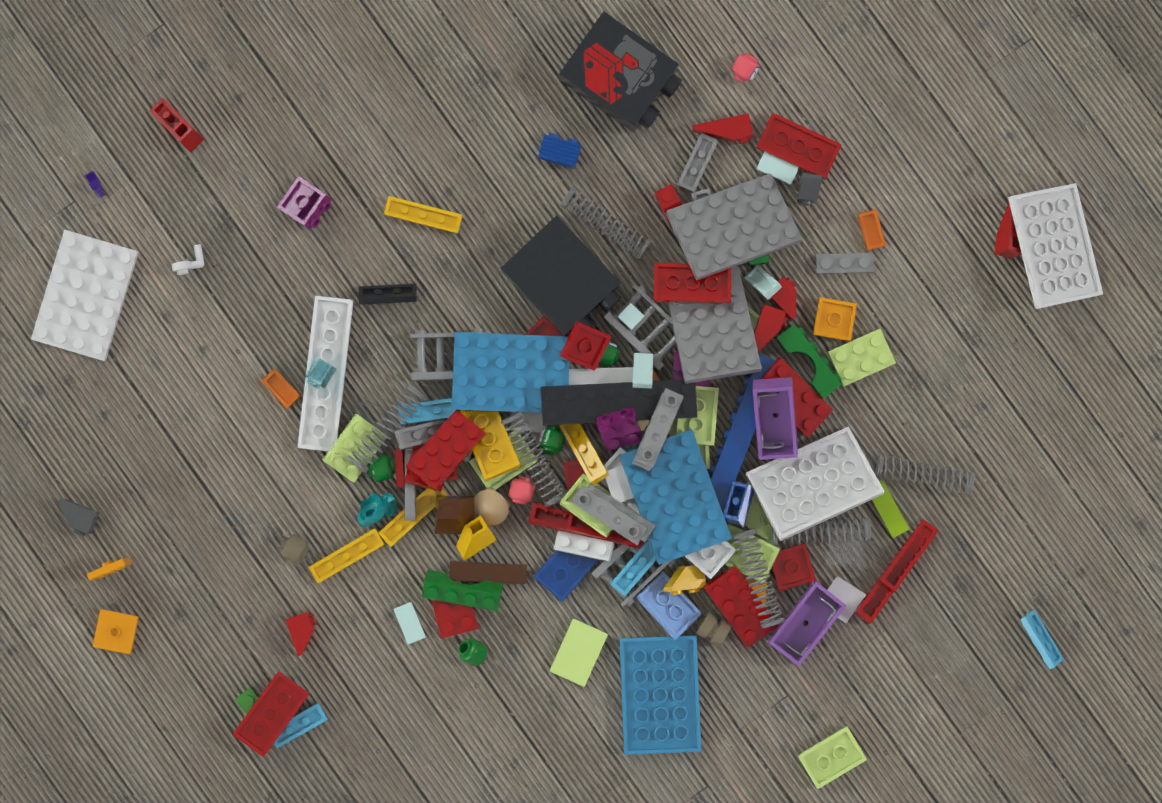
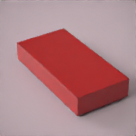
M395 449L397 487L405 488L404 450Z

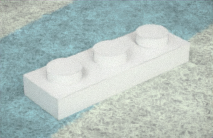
M558 530L554 550L610 562L615 543Z

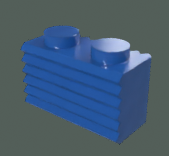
M549 133V136L544 134L538 159L575 169L581 145L578 144V140L567 138L566 141L560 139V135Z
M733 481L723 515L728 524L744 527L754 491L751 485Z

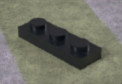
M417 284L359 286V305L417 302Z

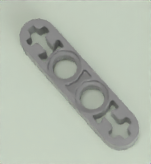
M412 448L405 449V476L407 472L406 464L410 460ZM405 483V521H415L416 485Z

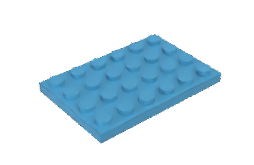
M455 332L452 410L542 413L541 387L569 385L570 361L560 356L568 337Z
M692 429L665 439L653 469L651 468L650 472L632 464L638 449L619 455L640 515L656 525L649 536V541L658 565L732 539Z
M697 635L679 636L676 640L671 636L619 638L624 755L701 752Z

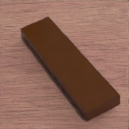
M450 561L449 578L453 581L482 582L487 580L498 583L526 584L527 565Z

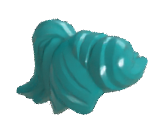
M373 493L368 499L361 501L357 517L358 523L362 527H367L379 522L384 516L395 514L398 508L395 497L391 493H386L382 497Z

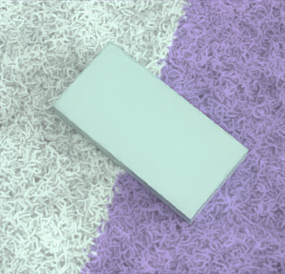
M765 151L756 170L762 173L772 174L773 178L790 186L799 167Z
M759 265L744 277L752 287L768 300L782 288L781 284Z
M634 353L632 388L652 389L653 354Z
M412 602L394 609L408 645L426 638Z

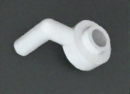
M201 244L194 245L196 261L171 264L173 272H177V275H185L189 273L188 270L202 268L204 266V258Z

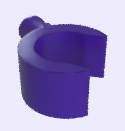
M92 171L84 175L89 181L91 189L99 195V198L103 197L105 194L95 172Z

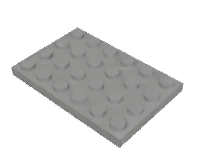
M772 174L747 181L667 210L666 212L696 280L802 241L798 228Z
M738 265L731 268V304L668 302L685 384L761 372L762 367Z

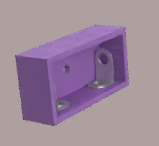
M792 377L753 380L752 390L759 460L797 458L798 441Z
M813 581L784 618L785 621L780 623L767 642L797 666H800L847 605L819 583ZM807 620L808 625L804 626L803 621Z

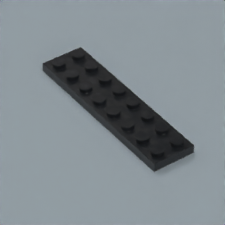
M684 379L652 381V389L632 388L633 382L541 387L543 426L597 423L596 417L634 407L638 421L651 420L659 399L666 388L684 396L674 419L697 418L696 382L685 384Z

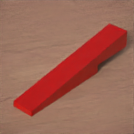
M533 503L528 520L530 525L601 539L641 549L643 542L640 540L638 545H636L615 530H612L605 537L573 513Z
M922 519L854 611L856 616L867 624H871L939 530Z

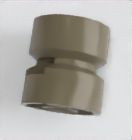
M708 612L696 630V634L704 639L709 637V642L720 647L732 626L724 621L718 622L717 617Z

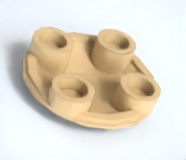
M486 488L475 495L474 514L476 517L481 515L488 525H497L506 519L510 503L502 494L493 488Z

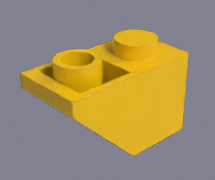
M480 515L464 526L456 547L465 561L497 539Z
M695 565L679 566L663 590L664 592H671V595L683 594L682 590H688L689 593L700 592V588H704L703 586L706 585L705 574Z

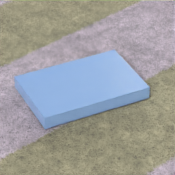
M663 571L636 596V599L669 635L676 640L702 613L684 593L671 595V592H664L663 588L670 578Z

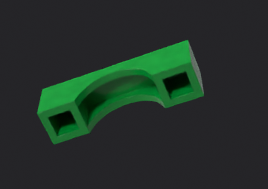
M794 324L775 340L786 354L801 353L811 360L814 366V377L810 385L824 399L842 385L839 382L842 379L836 371L832 372L828 366L830 364L824 356H819L816 352L818 348L813 341H808L805 338L806 332L800 325L797 327Z
M427 570L422 598L498 611L503 583L484 580L473 585L461 584L450 579L447 573Z

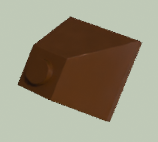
M436 495L434 533L461 534L464 526L474 520L475 496Z

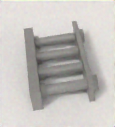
M635 284L633 289L636 293L617 313L611 314L608 312L603 319L638 353L652 354L648 350L649 345L669 324L672 327L673 325L671 318L647 295L649 292L642 285L638 287ZM643 298L650 305L642 313L644 318L632 330L627 327L625 328L617 317L630 303L634 306ZM656 311L664 319L644 340L641 339L639 341L634 336L636 331ZM675 335L658 353L655 352L653 354V367L657 371L664 366L662 363L663 358L676 345Z
M478 328V329H472V332H465V333H488V332H484V329ZM415 330V334H410L411 339H417L418 369H416V372H411L412 381L453 380V371H446V368H444V338H455V333L426 334V330ZM436 338L437 368H435V372H427L425 368V339Z
M667 388L662 393L633 459V465L649 472L651 468L653 469L683 400V395Z
M589 484L588 488L581 485L572 500L573 504L636 545H638L640 540L646 542L656 527L654 523L592 484Z
M619 545L612 552L610 562L603 561L591 574L596 579L599 576L601 579L604 578L610 584L615 578L609 573L608 567L614 563L623 569L627 563L623 560L622 554L628 550L629 552L632 551L635 555L639 548ZM678 558L663 563L659 567L653 563L649 568L652 573L644 581L640 578L636 583L638 587L626 596L615 589L624 599L620 604L623 607L625 605L629 607L636 600L635 595L666 565L672 566Z

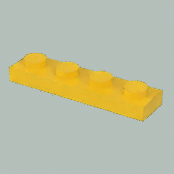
M388 196L384 211L386 216L456 234L459 232L463 217L462 214Z
M582 424L559 425L591 484L595 485L609 476Z
M427 488L416 498L415 521H405L404 509L378 534L392 547L436 507V495H448L443 489L440 492Z
M376 528L308 568L319 584L382 547L385 543Z

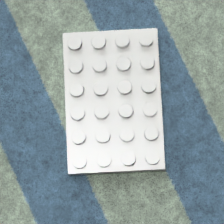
M1076 183L1008 197L1035 309L1103 295Z
M64 230L31 340L106 361L139 252Z
M849 426L799 448L797 458L775 459L745 474L780 541L877 498L885 492Z

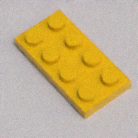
M459 411L486 432V436L473 449L486 482L521 466L506 428L501 423L502 419L499 411Z

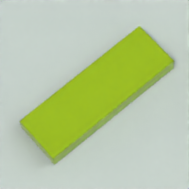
M880 479L879 482L885 492L871 501L892 538H895L908 531L909 527L883 479Z

